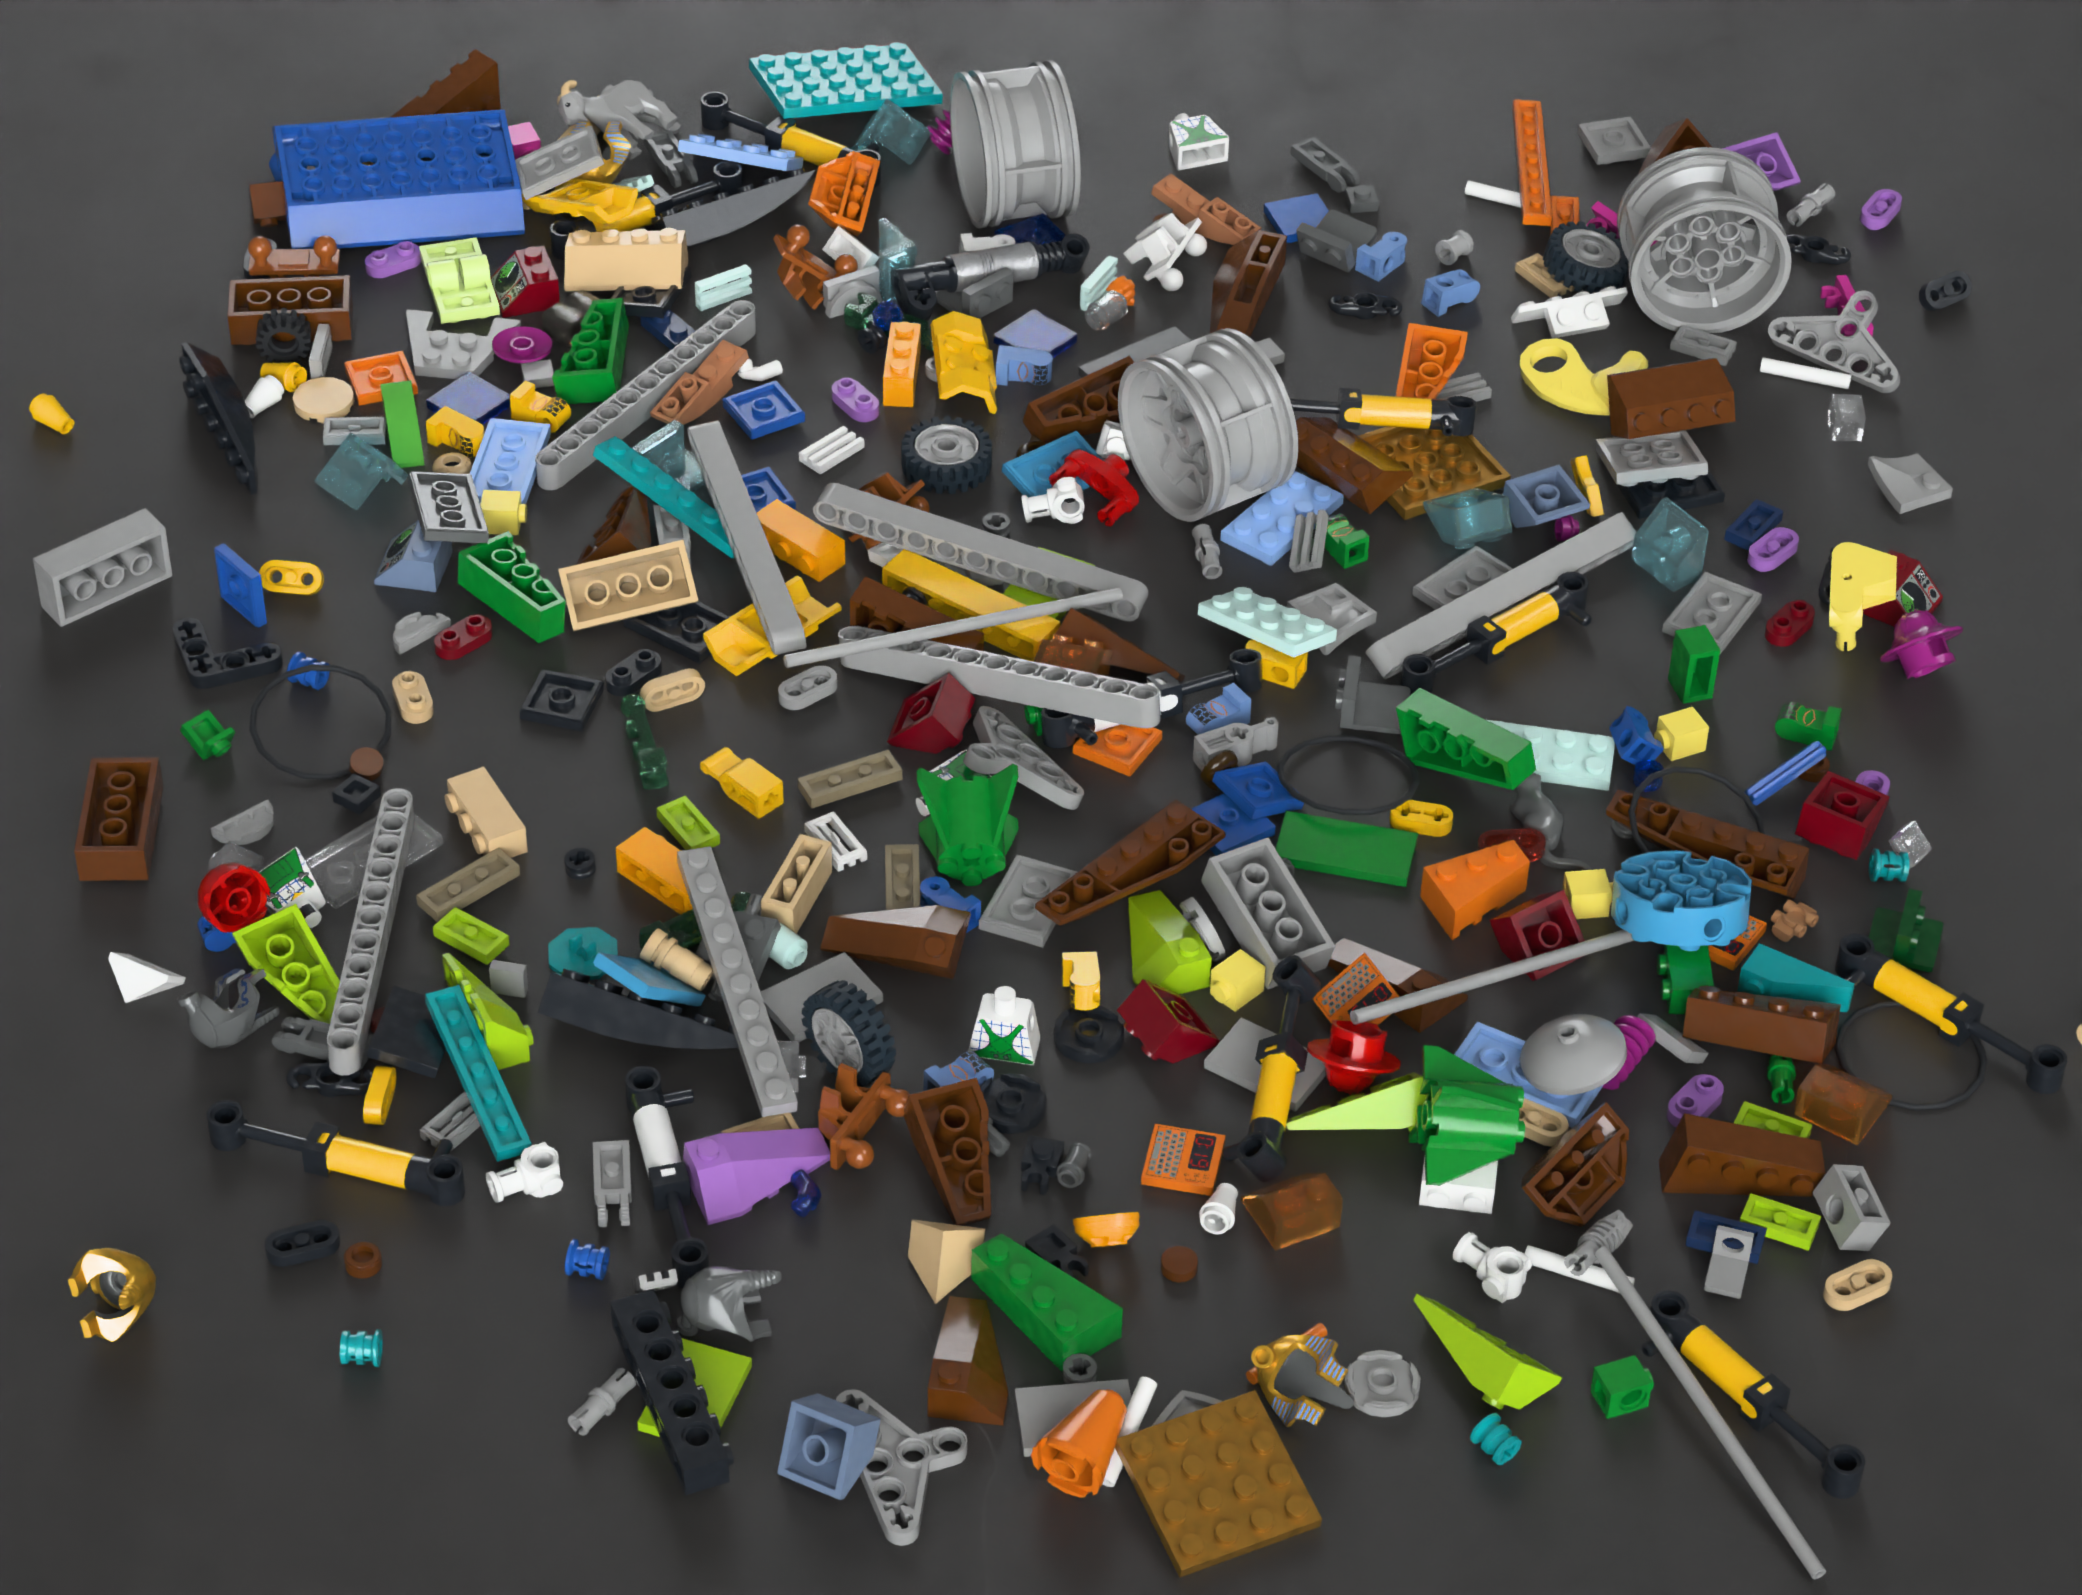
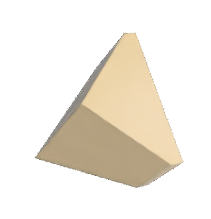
M912 1220L908 1259L935 1304L971 1275L972 1249L984 1243L986 1229Z

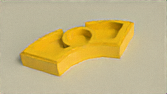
M1587 455L1572 458L1570 462L1576 486L1590 503V508L1586 509L1587 513L1592 517L1604 515L1599 486L1592 476Z

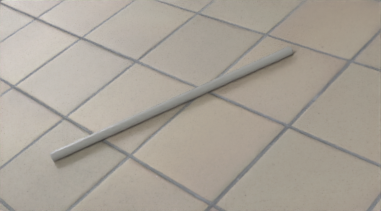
M1119 587L787 654L783 656L784 665L786 668L1070 611L1071 608L1080 609L1123 600V592Z
M1623 929L1350 1012V1019L1353 1024L1357 1025L1635 940L1631 938L1629 932Z
M1606 1246L1599 1248L1594 1254L1812 1579L1815 1580L1822 1577L1826 1573L1825 1568Z

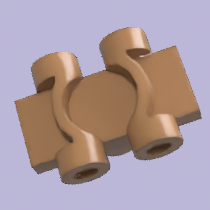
M1789 899L1783 906V911L1787 914L1780 910H1776L1773 913L1771 922L1775 924L1772 926V933L1784 942H1788L1793 936L1801 938L1807 930L1806 925L1813 928L1818 922L1819 916L1817 911L1802 902L1796 905V902Z

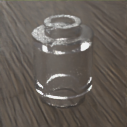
M1110 290L1089 304L1085 311L1086 322L1094 330L1107 329L1127 314V300L1117 291Z

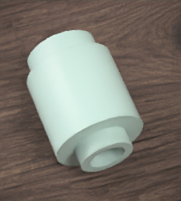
M780 923L781 929L777 934L769 957L783 968L792 969L800 966L805 961L808 944L806 940Z

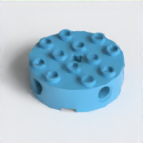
M1687 851L1647 852L1629 857L1621 863V870L1615 871L1611 916L1615 920V924L1629 932L1631 938L1635 941H1652L1659 944L1675 945L1685 951H1696L1700 946L1708 945L1727 946L1730 944V940L1735 939L1747 930L1752 880L1744 869L1718 857L1711 856L1706 861L1691 858L1692 852Z

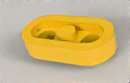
M270 560L264 563L259 570L262 587L274 593L313 595L319 592L324 584L323 572L318 566L311 563ZM280 571L282 579L275 583L272 578L273 574ZM307 574H312L313 582L310 585H305L304 577Z

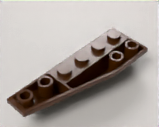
M1258 230L1229 248L1213 280L1210 333L1229 328L1238 330L1250 338L1285 265L1286 235Z
M1618 789L1609 803L1605 815L1631 831L1628 811L1633 793ZM1639 796L1635 817L1640 837L1665 851L1692 852L1691 858L1708 861L1711 856L1725 859L1744 869L1752 880V886L1793 899L1796 897L1806 877L1810 848Z
M1175 799L1035 904V909L1059 926L1084 918L1138 890L1180 872L1224 839L1226 832Z

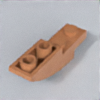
M1171 173L1153 186L1151 194L1173 210L1172 213L1181 220L1182 224L1186 225L1198 217L1202 223L1195 233L1208 239L1235 245L1262 229L1219 197L1209 201Z
M722 340L693 374L685 372L650 412L651 417L676 428L703 415L733 387L731 378L749 358L747 350Z

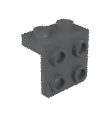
M1336 210L1328 211L1316 228L1302 222L1296 229L1301 253L1348 273L1356 264L1357 249L1363 244L1370 246L1378 235L1376 227Z
M1005 267L962 291H935L936 302L951 312L955 311L980 319L1013 301L1014 272Z
M1348 656L1347 669L1340 668L1338 687L1344 688V690L1337 689L1335 709H1341L1340 728L1401 734L1396 707L1410 696V688L1359 681L1361 657Z

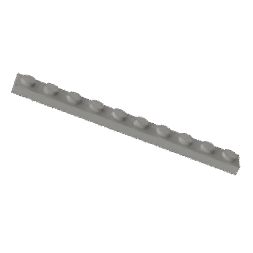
M710 846L677 851V863L761 1116L766 1117L796 1112L798 1101L712 848Z

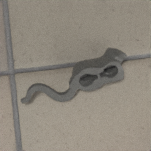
M1532 773L1517 786V798L1510 804L1509 810L1522 823V831L1530 840L1542 844L1538 853L1539 860L1544 865L1556 869L1592 870L1587 863L1576 859L1559 858L1550 852L1558 846L1563 831L1564 817L1550 799L1542 793L1541 776Z

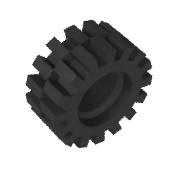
M281 308V313H278L277 309L271 310V316L266 312L263 315V320L259 319L256 332V347L259 349V354L262 357L266 355V361L270 363L273 359H276V363H281V361L288 363L293 359L296 363L301 362V356L305 359L311 348L309 321H305V316L302 313L297 317V311L293 309L291 313H287V308ZM279 332H287L294 335L295 339L283 342L274 339L272 335Z

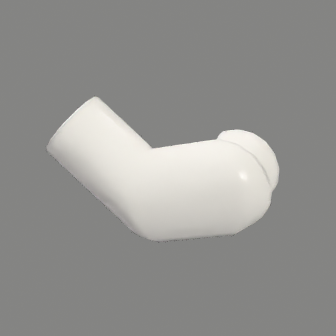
M748 358L737 374L742 379L762 382L782 374L783 369L778 360L760 367H753L752 360Z

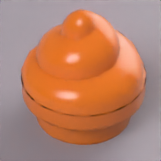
M1120 276L1106 288V291L1109 293L1108 298L1114 304L1133 306L1135 303V284L1131 279Z

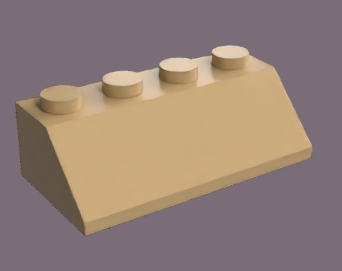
M665 228L661 231L635 229L633 231L619 232L615 229H608L603 232L578 230L574 233H569L565 245V292L617 290L619 286H624V290H634L642 286H650L655 290L669 289L671 285H676L678 289H682L684 271L689 262L685 230Z
M684 540L558 569L573 632L699 602Z

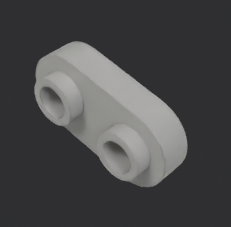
M814 666L783 681L778 687V701L780 705L789 710H800L833 694L837 689V673L828 666Z

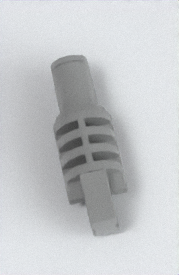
M1619 1209L1599 1219L1579 1238L1578 1247L1566 1256L1564 1261L1566 1268L1568 1269L1574 1264L1575 1267L1570 1272L1575 1276L1583 1275L1593 1263H1600L1594 1255L1599 1248L1606 1246L1612 1254L1622 1244L1633 1224Z

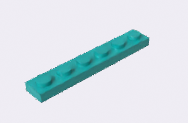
M616 436L595 446L593 456L728 557L731 559L735 558L716 509L709 506L697 497L695 493L686 489L674 480L672 476L663 472L646 457L640 455Z
M460 985L425 994L427 1008L496 1161L520 1156L525 1148L532 1146V1143Z

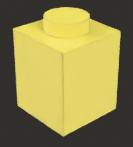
M483 490L480 505L489 534L500 535L509 531L512 535H519L521 523H526L527 505L521 503V491Z
M1689 707L1659 716L1654 738L1661 741L1664 748L1663 752L1670 761L1704 752L1706 750L1709 726L1694 707Z
M1605 869L1565 872L1562 890L1565 891L1575 918L1609 917L1613 882H1609Z
M1239 949L1211 969L1210 994L1218 1002L1225 1004L1236 1012L1264 992L1266 967Z

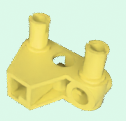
M1853 542L1840 543L1833 549L1829 627L1836 631L1835 644L1839 650L1844 651V642H1847V651H1851L1856 647V631L1862 628L1863 609L1896 600L1897 556Z

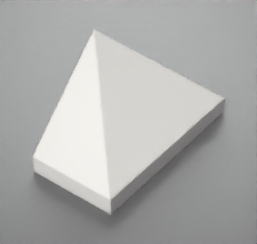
M110 952L108 958L125 1003L182 985L186 979L184 976L130 954Z

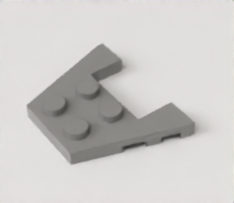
M407 309L406 318L415 375L474 381L494 360L493 338L505 329L521 326V321L494 318L488 336H479L473 333H447L443 330L430 331L434 323L433 312Z

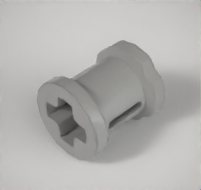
M1457 230L1452 234V238L1441 240L1436 244L1435 253L1443 264L1451 265L1456 262L1460 255H1468L1473 251V240L1468 233L1463 230Z

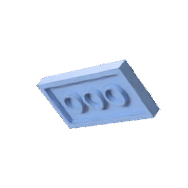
M707 134L689 135V139L679 140L678 151L782 171L798 170L803 166L804 158L795 156L796 151L779 148V150L768 151L769 146L752 144L741 146L742 141L734 139L714 141L715 136Z
M490 418L470 471L480 503L483 490L521 491V503H527L536 477L535 457L539 451L547 446L551 435L550 424Z
M1294 471L1288 482L1266 492L1221 530L1220 541L1272 566L1292 548L1296 515L1302 514L1304 517H1307L1309 512L1318 515V510L1324 509L1330 516L1343 504L1344 494Z
M1477 1021L1454 1055L1505 1083L1522 1086L1524 1098L1563 1114L1568 1120L1569 1127L1573 1128L1577 1125L1603 1085L1594 1090L1575 1095H1555L1535 1088L1524 1077L1520 1064L1521 1050L1526 1041Z

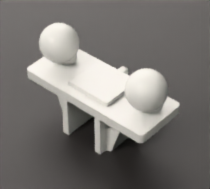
M1168 213L1138 234L1135 238L1137 242L1123 254L1131 264L1144 257H1149L1152 265L1143 277L1147 281L1156 277L1165 290L1176 291L1183 284V275L1178 269L1170 268L1184 249L1191 256H1200L1207 249L1206 239L1202 235L1195 233L1202 221L1197 217L1184 225L1173 213Z

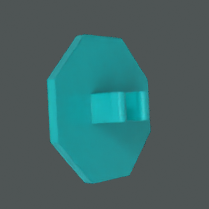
M598 927L568 928L548 943L549 968L558 974H562L563 969H568L591 976L590 980L600 979L606 973L594 966L593 962L598 952L618 955L617 939Z

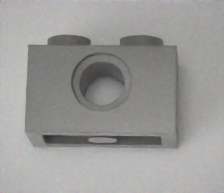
M1833 1164L1812 1192L1839 1250L1870 1251L1891 1224L1863 1166Z

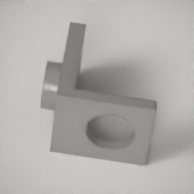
M1720 1225L1717 1226L1704 1291L1738 1299L1741 1298L1754 1233ZM1726 1238H1736L1744 1246L1740 1249H1732L1727 1247L1723 1240Z

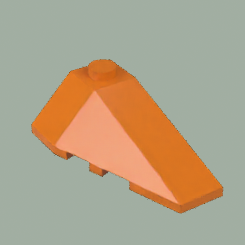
M1409 323L1396 396L1436 399L1464 358L1468 332Z

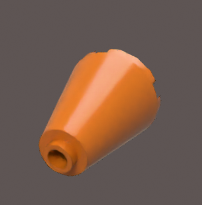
M1096 1390L1035 1444L1031 1453L1033 1464L1038 1471L1042 1466L1050 1474L1047 1481L1052 1486L1076 1497L1085 1498L1088 1492H1093V1495L1098 1493L1103 1484L1116 1446V1440L1119 1437L1127 1413L1123 1398L1113 1390Z

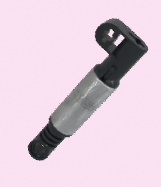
M1071 233L1066 235L1062 241L1050 242L1049 244L1037 245L1035 242H1024L944 256L941 261L893 268L891 283L904 319L909 323L923 325L929 321L937 301L935 291H962L1005 267L1014 272L1013 282L1039 278L1042 273L1059 270L1068 274H1074L1081 270L1089 253L1090 246L1087 239L1082 235Z

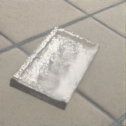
M415 813L414 828L405 867L443 845V836ZM378 815L304 859L325 901L335 909L360 895Z

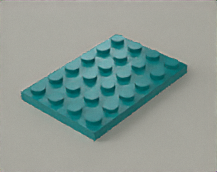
M895 42L887 46L866 45L864 48L854 49L841 47L838 50L832 51L818 49L810 53L788 52L785 55L777 56L763 54L759 57L749 58L750 71L783 119L942 104L943 101L941 90L908 46L903 43Z

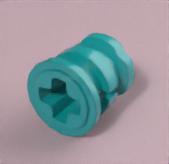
M1873 848L1869 858L1870 880L1876 882L1879 877H1882L1884 881H1893L1894 878H1897L1899 882H1906L1910 868L1908 853L1901 851L1899 855H1896L1894 851H1885L1884 854H1880L1878 848ZM1884 864L1894 865V867H1884Z
M376 1329L373 1335H368L367 1331L358 1330L357 1334H351L350 1331H342L340 1339L341 1364L356 1361L357 1365H365L366 1361H372L374 1367H380L383 1354L381 1329Z
M1492 1413L1475 1426L1471 1432L1470 1440L1474 1444L1482 1443L1481 1449L1488 1455L1492 1454V1460L1497 1465H1503L1517 1454L1521 1448L1522 1441L1517 1436H1511L1512 1431L1507 1425H1500L1501 1417L1497 1413Z

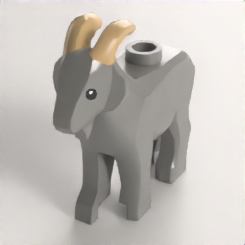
M569 80L562 85L561 94L557 98L559 113L567 125L572 126L577 124V122H588L590 120L604 133L608 122H621V134L630 142V150L627 156L629 160L637 157L642 152L637 147L638 142L632 138L629 132L633 133L637 139L641 138L642 140H649L653 136L654 131L642 122L656 124L663 128L664 132L671 130L673 134H676L681 128V124L677 122L678 117L670 111L665 102L653 97V92L638 81L624 80L615 86L610 84L604 88L600 96L587 98L577 91L571 92L570 90L577 86V81Z

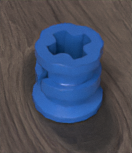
M299 651L291 658L287 671L308 665L329 664L324 661L319 662L313 657H306L304 652ZM309 671L288 677L287 680L291 683L299 681L304 686L311 685L313 689L320 690L326 685L330 671Z
M573 1238L566 1254L565 1274L571 1276L574 1271H578L580 1276L589 1277L590 1274H593L596 1279L603 1280L609 1265V1247L602 1246L601 1249H596L595 1245L590 1243L581 1246L579 1240Z

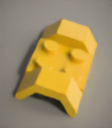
M573 178L556 186L554 191L544 195H536L526 200L522 194V201L535 212L552 215L565 212L570 213L572 217L585 216L589 221L611 224L631 215L638 196V190L633 187Z
M955 311L934 319L930 326L939 398L946 400L961 392L984 398L989 413L995 414L997 411L995 397L997 382L992 350L989 349L987 335L981 319Z
M798 575L785 583L802 623L805 638L817 631L820 623L841 611L839 603H835L827 608L812 598L802 578ZM753 603L703 633V639L714 660L735 676L740 675L767 657L770 659L776 657L771 650Z

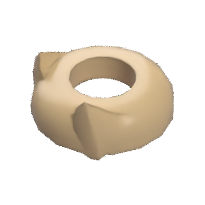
M453 452L439 456L432 466V471L436 473L470 474L472 469V463L467 456ZM449 462H458V463H459V464L456 465V466H446V465H445L446 463H449Z

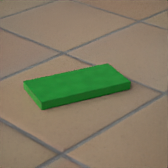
M1286 811L1276 851L1281 859H1289L1294 868L1406 887L1417 846L1418 833Z

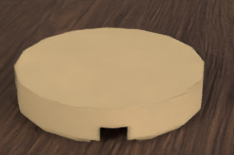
M332 377L310 379L300 384L293 394V406L296 414L305 420L310 421V418H313L321 423H324L325 418L347 416L351 411L350 407L354 406L355 402L351 386L343 380Z

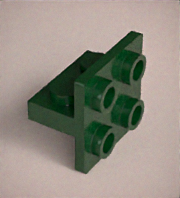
M1909 888L1903 912L1881 907L1876 908L1868 938L1874 943L1875 950L1899 964L1916 970L1932 972L1944 923L1925 918L1926 906L1920 905L1923 891Z

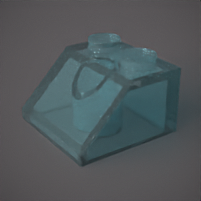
M1474 488L1423 502L1424 509L1442 541L1455 545L1456 549L1472 548L1475 546V542L1482 540L1483 542L1501 540V535L1513 532L1509 499L1506 495Z
M1665 497L1659 502L1635 534L1631 559L1672 592H1675L1699 580L1702 576L1709 530L1673 501Z

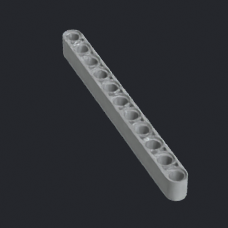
M738 300L731 303L539 451L535 457L538 486L545 490L559 489L597 460L593 456L596 445L614 436L622 440L651 417L650 412L680 377L685 372L693 374L722 340L741 347L756 334L755 305L747 300Z
M719 420L688 427V437L693 454L773 654L776 656L806 648V638L802 623Z
M839 483L827 484L813 508L815 517L825 524L1058 600L1120 587L1123 592V600L1085 608L1122 621L1130 622L1136 620L1148 597L1147 587L1138 580Z
M1620 512L1383 637L1371 645L1365 653L1384 679L1390 678L1402 671L1403 661L1406 657L1413 654H1423L1428 657L1466 637L1468 624L1484 615L1492 619L1556 585L1558 577L1563 573L1577 572L1584 574L1630 549L1641 537L1623 512Z
M848 626L838 632L839 644L891 633L861 626ZM930 640L840 657L841 664L847 668L924 684H930L950 673L972 694L1137 728H1152L1161 721L1159 690L1155 686Z
M402 788L388 790L384 793L381 800L328 1030L329 1068L338 1075L355 1073L360 1069L414 828L412 794L410 791Z

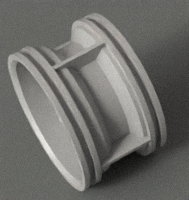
M1048 60L1042 63L1032 62L1028 67L985 73L979 70H970L968 73L965 71L957 72L952 81L950 94L951 139L958 184L972 224L976 228H985L987 225L990 227L998 226L1003 220L1048 215L1050 218L1074 215L1079 203L1081 184L1079 141L1070 93L1058 64L1053 60Z
M1712 147L1678 151L1646 167L1631 182L1622 196L1617 213V228L1622 249L1629 261L1628 272L1632 291L1641 310L1655 323L1675 332L1683 325L1707 333H1722L1741 327L1756 319L1768 310L1781 295L1791 271V251L1784 228L1778 220V207L1772 185L1764 171L1749 158L1734 151ZM1752 218V219L1754 220V222L1756 223V225H1752V224H1748V223H1744V222H1746V221H1748V220H1750V219Z
M1229 328L1220 329L1135 362L1123 373L1118 391V413L1123 439L1133 466L1142 483L1155 501L1170 515L1182 521H1196L1282 486L1292 477L1296 468L1299 449L1298 431L1292 404L1282 379L1268 356L1244 333Z

